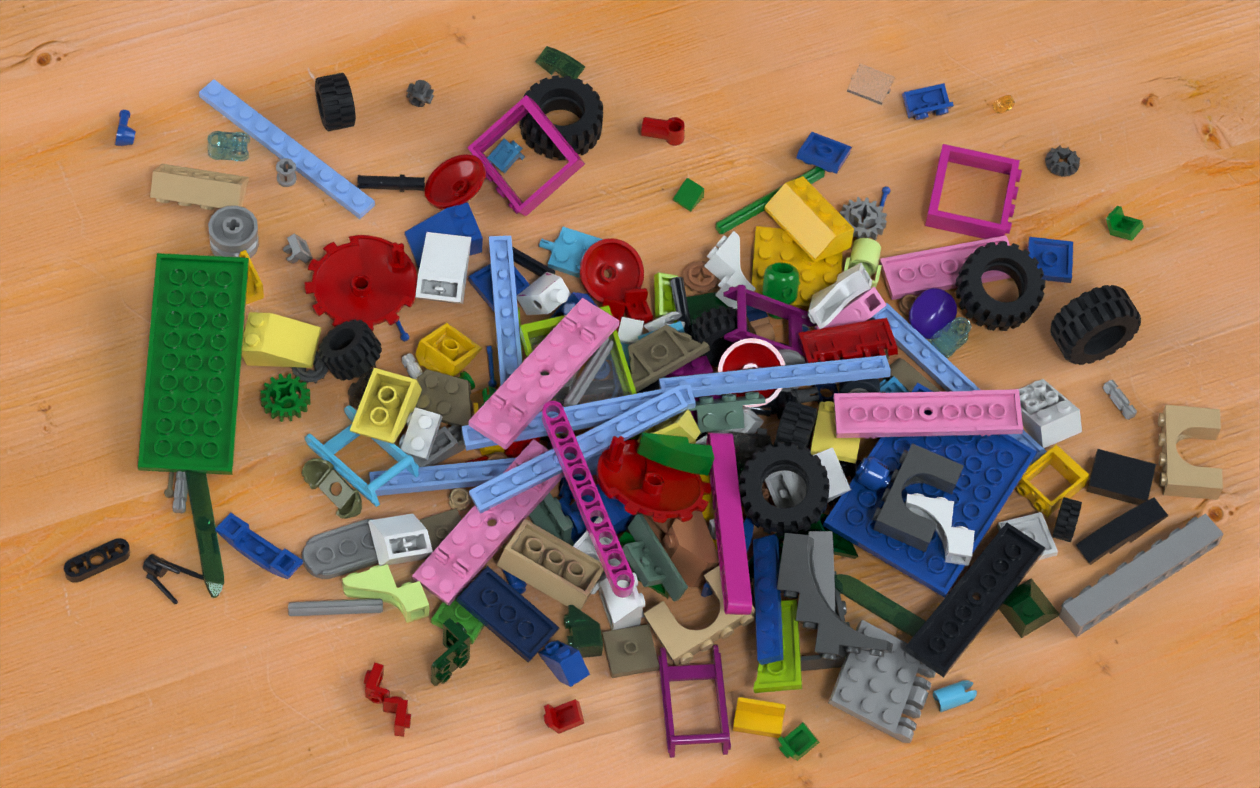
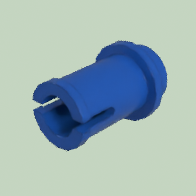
M503 570L508 584L520 594L526 591V582Z

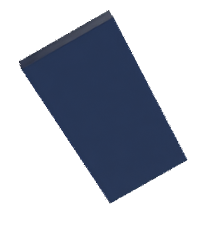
M488 566L456 600L528 663L559 630V627Z

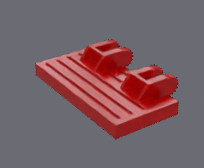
M887 318L798 333L806 363L840 360L839 357L845 360L886 355L884 349H886L888 356L898 355V347Z

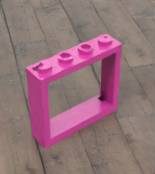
M527 95L468 147L472 155L478 157L484 164L486 178L490 182L494 180L498 185L496 187L497 192L503 198L507 197L510 200L508 204L516 214L521 213L525 216L530 214L585 165L584 161L536 102ZM530 113L569 163L523 203L484 152L526 114Z
M943 144L925 226L982 239L1005 236V233L1009 234L1012 222H1008V218L1013 217L1015 205L1011 203L1012 199L1016 200L1019 187H1015V182H1020L1022 170L1018 169L1020 160ZM948 162L1010 175L1000 224L938 211Z

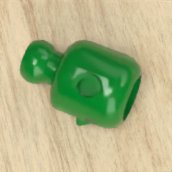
M783 262L769 265L764 272L762 295L786 304L795 302L800 285V274L797 268ZM768 313L771 318H774V319H784V318H781V317H778V316H776V315H773V314Z

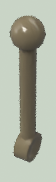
M169 472L168 489L164 492L167 498L174 497V491L172 490L174 472Z

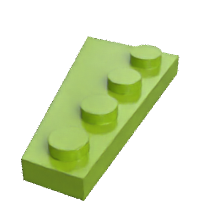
M797 600L781 601L783 660L764 665L759 663L757 679L753 687L754 693L802 689L799 622L796 621Z

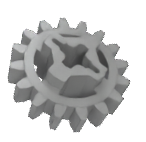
M857 197L855 203L850 199L848 205L844 204L842 211H840V214L854 228L853 237H857L856 240L869 237L876 240L877 235H882L886 227L887 214L882 213L883 206L876 207L877 201L869 203V198L867 197L865 201H861Z

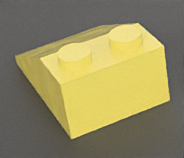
M249 312L243 335L242 357L247 366L312 368L321 328L273 313Z
M374 368L351 425L350 432L394 444L406 425L409 414L413 413L422 389L417 379Z
M820 402L811 445V455L833 448L838 460L856 464L860 438H836L834 402Z

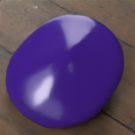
M931 288L925 290L916 298L910 308V325L925 339L940 338L949 331L956 318V302L950 294L942 289Z

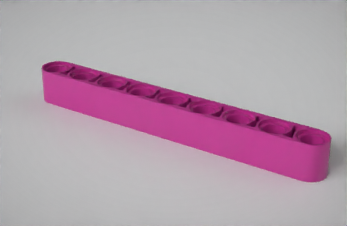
M549 401L545 403L542 409L543 425L612 591L618 597H628L634 588L635 580L564 408L557 401ZM554 411L558 413V416L550 418L547 416V413ZM564 432L567 434V437L559 439L556 437V434ZM567 453H573L576 456V458L573 460H568L564 457V455ZM575 474H582L585 479L576 481L573 476ZM584 495H590L594 498V500L591 502H585L582 500V497ZM593 516H599L603 521L596 524L590 519ZM607 537L612 542L609 545H603L599 540ZM610 559H617L621 564L611 566L608 561ZM626 580L630 585L627 588H621L617 582Z
M708 433L706 445L712 446L715 458L709 476L725 614L750 615L752 611V595L733 434Z

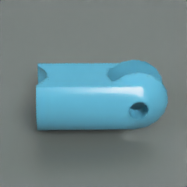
M962 680L934 690L933 698L940 703V712L973 701L977 696V691L965 692V690L973 685V682Z

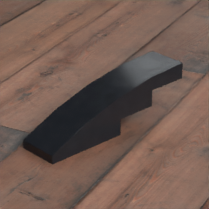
M1153 497L1104 525L1076 544V547L1088 563L1092 565L1108 552L1112 554L1128 541L1132 543L1168 517V514Z

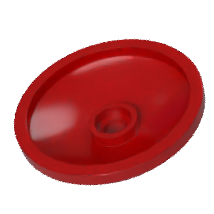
M469 154L452 157L440 164L426 182L425 196L429 203L439 209L467 203L479 192L486 176L484 164L478 157Z
M608 238L592 244L586 250L580 263V278L586 292L597 302L603 304L605 298L624 302L626 290L641 289L644 281V266L638 252L630 244L620 239ZM605 270L609 273L608 278L604 276Z
M747 338L733 343L725 350L718 363L717 373L747 370L748 368L785 366V362L780 352L772 344L761 339ZM782 388L749 391L762 394L765 397L766 403L743 406H763L775 399ZM747 392L729 394H736V397L745 396Z

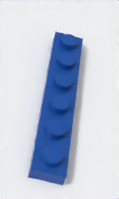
M775 534L753 540L757 661L761 665L783 660L781 591L777 590L780 571L779 539Z

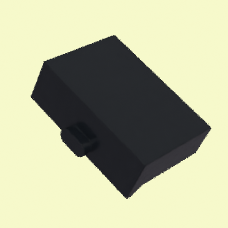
M1097 449L1087 492L1140 505L1148 501L1156 464Z

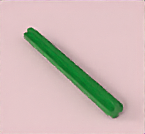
M816 166L797 178L804 176L810 184H813L825 176V171L823 168ZM781 187L718 221L715 224V229L719 234H724L765 211V205Z

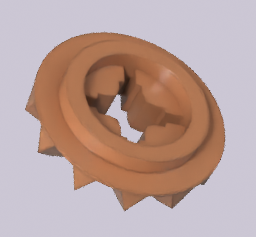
M696 261L685 268L683 273L685 286H689L691 291L696 290L701 294L703 291L710 292L712 288L717 286L719 279L704 267L707 262ZM700 272H702L704 278L702 283L698 279Z

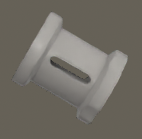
M288 158L277 162L278 184L283 187L293 186L297 180L295 174L296 164Z

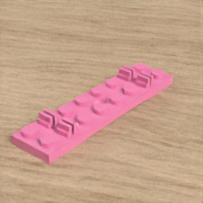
M582 298L469 420V426L502 448L507 449L543 409L545 403L549 402L589 357L617 329L619 320ZM546 371L549 375L542 376L541 373Z
M1019 389L904 393H834L836 438L869 439L871 437V439H875V437L991 436L1023 433ZM930 410L932 411V414L926 415L924 411Z
M533 439L505 472L549 450ZM562 472L481 514L474 505L412 575L413 580L416 582L420 581L422 587L450 606L515 532L519 524L530 515L565 476ZM493 519L496 521L494 526L487 524L489 520Z

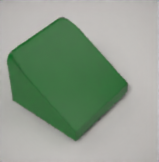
M687 178L674 196L673 201L691 212L704 198V188Z

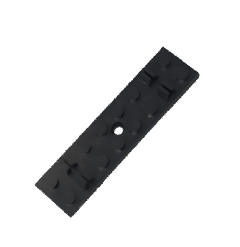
M1006 523L909 641L904 651L944 678L1042 556L1046 548L1014 526ZM972 595L979 596L980 600L973 599Z

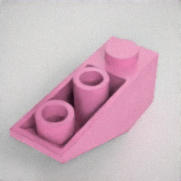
M872 287L851 300L824 328L867 321L887 304L876 288Z

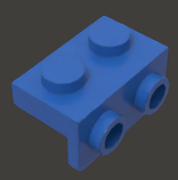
M945 83L902 93L908 119L915 117L916 120L928 118V114L936 113V116L949 113L948 110L954 106L953 102H949Z

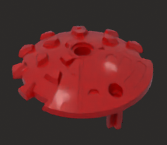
M370 235L349 236V243L337 246L335 242H332L323 248L327 253L320 261L312 259L308 270L314 273L312 282H305L306 294L314 295L316 304L312 305L315 314L321 316L325 313L334 320L332 323L334 327L354 319L365 322L371 331L374 330V325L385 321L389 325H393L399 321L400 317L397 313L404 305L411 308L415 302L418 280L417 271L410 257L404 252L403 243H392L386 239Z
M614 436L609 449L601 454L596 467V477L599 486L609 499H618L623 503L625 511L635 515L639 512L653 517L654 522L658 523L666 522L667 518H677L681 522H686L692 519L693 515L691 513L693 511L704 512L709 502L702 498L703 495L711 494V485L702 481L701 474L677 470L638 454L637 447L639 443L637 440L624 441V437L619 436L618 438Z

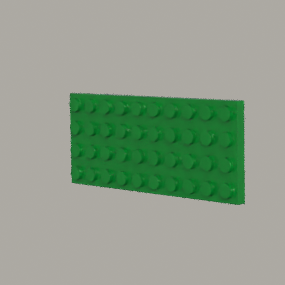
M157 253L138 471H186L189 473L233 475L249 258Z

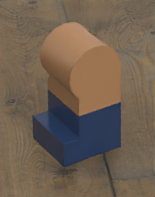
M746 305L747 325L750 333L775 341V333L767 313Z

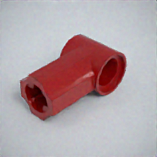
M644 117L641 136L664 139L668 144L677 146L682 144L685 139V123L678 117H672L668 120Z

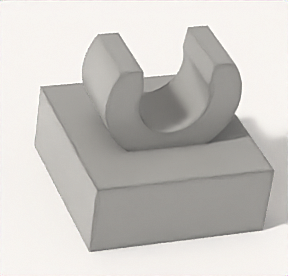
M295 233L287 238L290 245L285 246L283 251L287 254L292 252V255L286 258L287 261L293 264L300 259L307 263L313 259L307 242Z

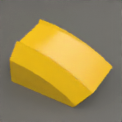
M445 323L419 341L415 355L420 366L454 377L477 356L482 347L448 323Z

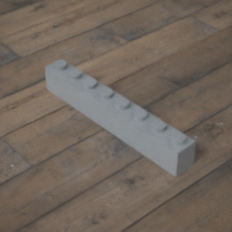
M1207 514L1199 518H1192L1184 528L1175 529L1164 541L1162 539L1156 541L1147 552H1139L1130 563H1122L1113 574L1102 576L1093 587L1090 585L1085 587L1076 598L1070 597L1065 600L1061 605L1062 609L1059 617L1076 637L1080 636L1218 546L1224 534Z

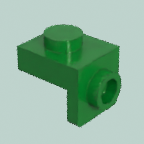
M1116 206L1106 218L1110 235L1130 241L1144 228L1142 220L1124 216L1121 206Z
M805 723L800 724L785 738L780 736L777 739L781 744L779 747L781 752L787 758L792 757L797 761L820 743Z

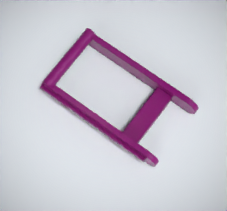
M745 285L732 286L728 291L723 292L724 297L737 301L738 329L725 334L724 339L734 343L747 338L761 339L772 344L777 350L790 349L797 351L804 357L798 333L802 332V324L808 327L817 325L811 322L807 311L748 290ZM746 305L787 319L789 321V346L747 332Z
M718 644L712 646L713 664L668 666L666 648L660 647L658 660L667 750L670 758L675 757L676 745L722 743L723 755H728V750H731L721 653H719ZM715 679L721 733L675 736L669 682Z

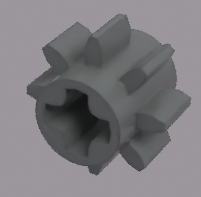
M424 80L416 81L415 85L410 83L406 91L408 92L406 97L409 98V102L416 107H423L425 103L431 104L434 97L432 95L434 90Z

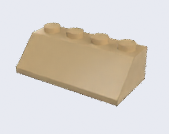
M161 164L153 171L150 197L156 198V201L161 203H169L170 200L177 201L178 205L181 206L197 204L200 205V208L212 210L214 207H242L249 177Z
M524 519L504 548L497 564L498 567L580 613L604 572L601 562Z

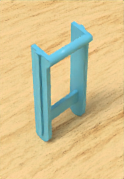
M348 405L344 408V411L353 422L357 411ZM351 425L324 445L311 434L305 436L307 445L323 460L334 465L333 469L376 507L380 503L375 491L405 468L415 477L419 476V466L414 462L411 455H407L395 444L371 438L398 463L371 483L367 484L334 455L360 436V434L350 432Z

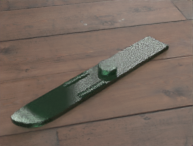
M186 470L185 475L203 578L211 597L217 598L223 589L224 571L217 532L215 530L216 526L207 475Z
M834 575L835 588L840 593L908 635L914 637L926 622L858 579L849 575Z

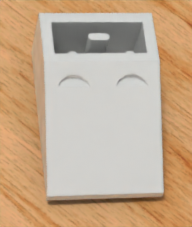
M426 233L418 273L416 298L455 304L464 303L472 237Z
M1044 379L1019 389L1023 427L1043 448L1082 432L1080 409Z
M830 448L815 454L821 459V465L825 466L830 484L828 502L850 491L851 488L834 449ZM777 471L765 479L775 506L778 508L794 507L801 503L806 496V483L801 476L794 472Z

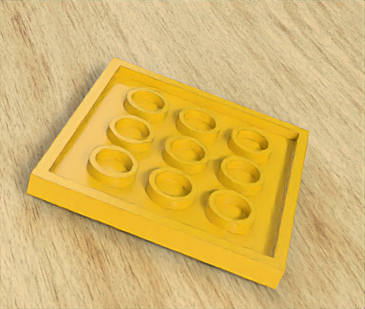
M756 226L751 284L756 288L754 292L762 295L764 272L769 265L777 262L791 264L797 268L800 274V285L796 301L789 305L808 311L813 294L836 283L838 274L842 273L843 252L814 262L783 229Z

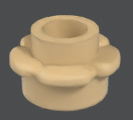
M456 488L449 495V505L453 509L465 510L471 504L472 499L468 491L463 488Z

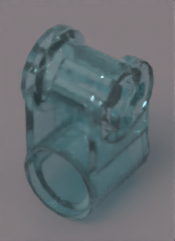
M214 131L208 135V155L212 159L245 161L249 158L247 147L250 143V136L244 132Z
M958 317L935 333L929 342L948 359L967 342L971 323L966 318Z

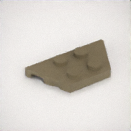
M665 325L629 345L631 375L636 392L710 351L708 343L703 342L701 344L692 340V336L684 332H678L675 328Z
M426 369L417 378L422 391L416 408L440 414L443 416L441 422L457 427L469 425L473 408L470 400L471 386L468 380Z

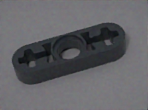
M117 538L68 560L64 565L67 580L73 583L81 582L126 561L130 556L128 542ZM119 547L123 550V553L115 552V548ZM107 551H108V553H109V556H111V559H109V560H108V556H107V553H106ZM94 556L104 558L103 563L100 565H93L90 561ZM83 562H87L88 569H86ZM76 567L77 570L79 569V573L75 574L71 568Z

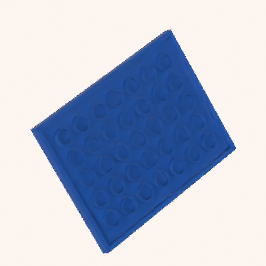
M919 383L912 390V392H933ZM925 410L924 413L926 415H931L932 411ZM1008 434L991 436L881 437L867 459L874 456L887 464L890 468L888 476L891 478L895 469L900 470L902 464L899 461L904 450L909 451L912 443L964 465L952 495L925 483L912 484L906 487L901 492L904 503L907 494L912 495L915 493L929 498L943 497L948 501H954L951 527L963 526L975 531L972 555L1037 454V451ZM856 474L849 484L851 490L840 497L824 521L823 526L945 598L966 565L945 562L944 547L936 531L926 552L875 531L876 521L872 520L878 507H883L885 502L881 501L886 488H892L893 482H889L885 489L880 487L877 491H871L857 481Z

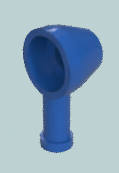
M121 110L115 145H133L136 131L127 126L130 112L128 110Z
M561 498L559 500L561 510L571 519L574 533L578 535L584 532L587 528L580 511H574L569 505L568 500Z

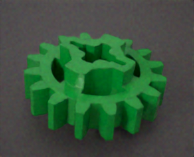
M279 374L278 380L271 377V384L264 383V390L260 392L261 406L264 407L266 414L271 412L272 419L279 416L280 422H283L284 418L288 417L291 422L294 415L301 418V411H308L307 405L311 404L310 389H307L306 382L300 383L299 376L292 379L291 374H288L287 378H283L282 374ZM297 391L300 393L301 399L299 398V395L296 394ZM271 397H273V401H275L274 404L270 400Z

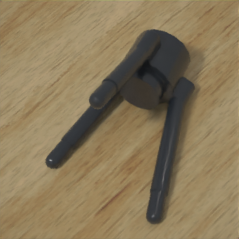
M154 554L149 555L143 564V570L148 573L146 578L152 581L174 604H177L178 601L157 579L158 576L160 578L163 577L167 570L176 574L182 572L201 580L205 579V576L170 563Z

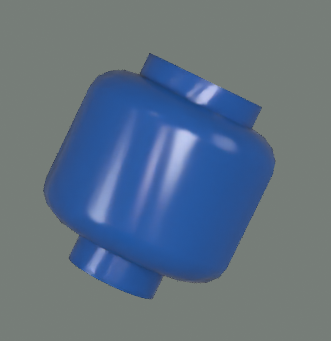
M874 456L868 459L864 458L855 471L857 481L871 491H877L880 487L885 489L891 480V477L888 476L890 472L889 466Z

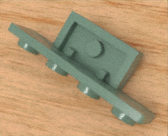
M747 392L745 396L736 397V394H725L720 399L705 396L700 397L699 401H695V408L689 409V411L696 410L697 426L701 433L745 428L743 405L766 402L765 397L759 394V392Z
M549 493L530 513L529 518L533 524L574 546V542L571 539L573 523L568 515L564 516L559 500L556 497L553 498Z
M637 514L628 526V530L636 542L623 546L622 549L625 557L644 587L663 584L672 600L678 601L688 589V586L644 516Z

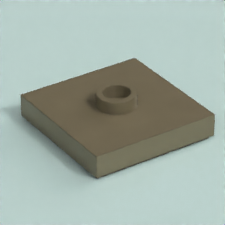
M457 508L419 520L428 531L432 551L440 545L461 521Z
M649 624L602 632L612 678L659 670Z

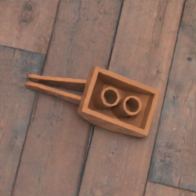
M693 511L691 513L693 515L692 519L686 522H681L677 518H667V521L664 523L654 522L653 517L642 514L685 583L690 587L704 586L706 583L704 575L719 565V558L702 512Z

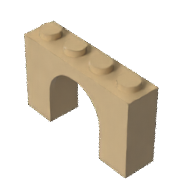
M1165 405L1163 413H1159L1158 427L1162 428V433L1159 434L1158 445L1162 446V452L1159 455V466H1162L1163 471L1160 473L1159 485L1163 486V495L1218 500L1223 490L1222 469L1198 467L1185 462L1178 454L1176 444L1188 438L1216 440L1221 430L1220 409Z
M719 566L704 575L707 584L720 602L719 615L709 627L702 630L684 628L676 621L664 601L643 613L646 621L663 647L666 648V652L676 666L680 663L684 665L693 659V655L699 651L705 652L714 645L713 642L720 638L725 639L734 633V629L740 625L746 626L754 620V616H756L753 605L750 615L725 614Z

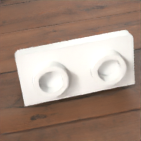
M415 407L413 413L411 412L407 419L408 429L406 435L403 434L400 439L399 447L407 455L428 460L443 416Z

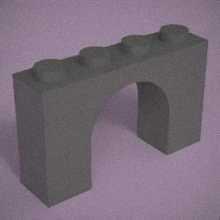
M912 443L909 451H903L899 461L902 466L900 470L895 469L890 482H893V486L891 489L886 488L881 500L885 503L882 508H877L872 520L876 521L875 531L926 552L938 523L910 511L902 500L901 492L912 484L925 483L952 495L964 465Z

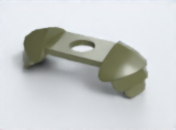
M320 458L311 459L306 462L302 469V476L305 482L309 484L311 489L319 487L339 508L336 515L342 519H347L361 513L362 499L356 488L353 490L333 469L334 465ZM335 482L340 483L342 486V491L338 496L333 495L331 492V487Z

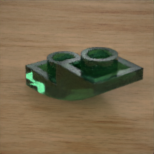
M548 46L545 47L535 61L551 75L556 71L563 78L564 76H571V79L574 80L579 77L585 68L583 64L571 56Z

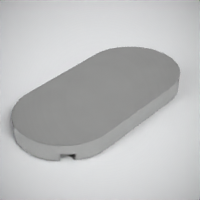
M375 519L361 520L310 538L302 552L305 569L314 577L331 579L378 564L368 523L370 520Z

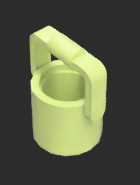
M870 238L855 240L851 256L846 258L844 271L848 270V266L850 269L862 263L869 276L876 273L875 280H872L871 287H876L882 266L878 265L881 245Z

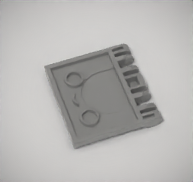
M861 620L857 625L856 631L869 637L889 641L893 644L892 654L884 653V657L869 655L870 651L861 650L860 654L847 652L828 704L903 743H911L914 735L913 731H915L917 724L909 718L901 717L903 713L915 719L920 718V710L924 708L929 694L927 690H930L931 683L923 677H917L916 674L919 673L927 678H934L936 673L904 651L908 643Z

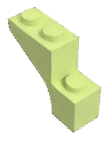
M388 564L383 566L376 565L367 571L353 572L342 578L343 591L347 597L359 599L380 598L383 602L397 607L403 614L406 623L429 616V603L420 581L414 583L407 582L397 588Z

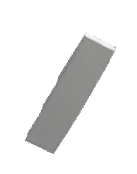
M452 425L447 429L444 426L438 430L429 459L424 460L412 456L414 462L419 467L433 466L466 449L461 427Z
M809 531L808 536L814 539L813 560L816 578L823 596L835 612L832 531Z

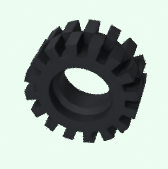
M1063 497L1054 527L1053 538L1067 542L1072 541L1082 502Z

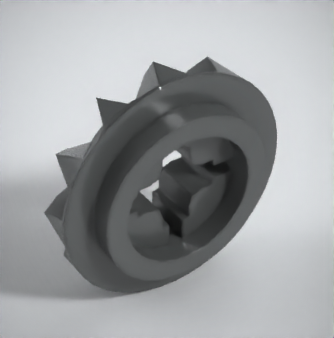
M1059 145L1056 149L1051 148L1050 152L1047 153L1045 163L1053 174L1067 177L1078 171L1080 158L1077 156L1076 151L1069 149V146L1062 148ZM1060 158H1061V159H1065V158H1066V159H1067V162H1064V161L1059 162V159H1060Z
M316 351L313 363L315 371L311 369L306 371V368L292 367V372L306 383H317L318 380L325 378L328 368Z

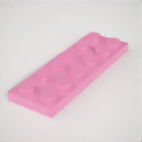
M1007 236L881 258L879 265H882L881 271L891 300L901 299L909 294L917 296L931 288L942 290L958 288L955 285L956 279L959 276L958 273L971 253H974L980 246L985 247L990 242H995L998 245L1000 241H1005L1010 246ZM991 270L982 274V283L1011 277L1004 272Z

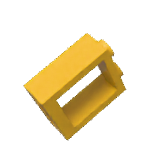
M1056 444L1028 467L1016 489L1021 496L1026 497L1033 504L1038 512L1043 513L1048 518L1060 508L1063 497L1070 499L1086 486L1089 474ZM1049 465L1072 484L1052 502L1030 483L1034 477Z

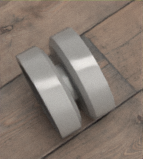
M226 206L217 210L211 216L208 227L210 248L214 256L239 257L240 252L246 250L251 259L256 254L259 247L257 219L251 211L240 206Z

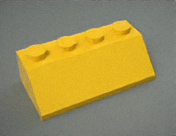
M804 176L786 182L765 205L764 210L814 262L851 248L854 228Z

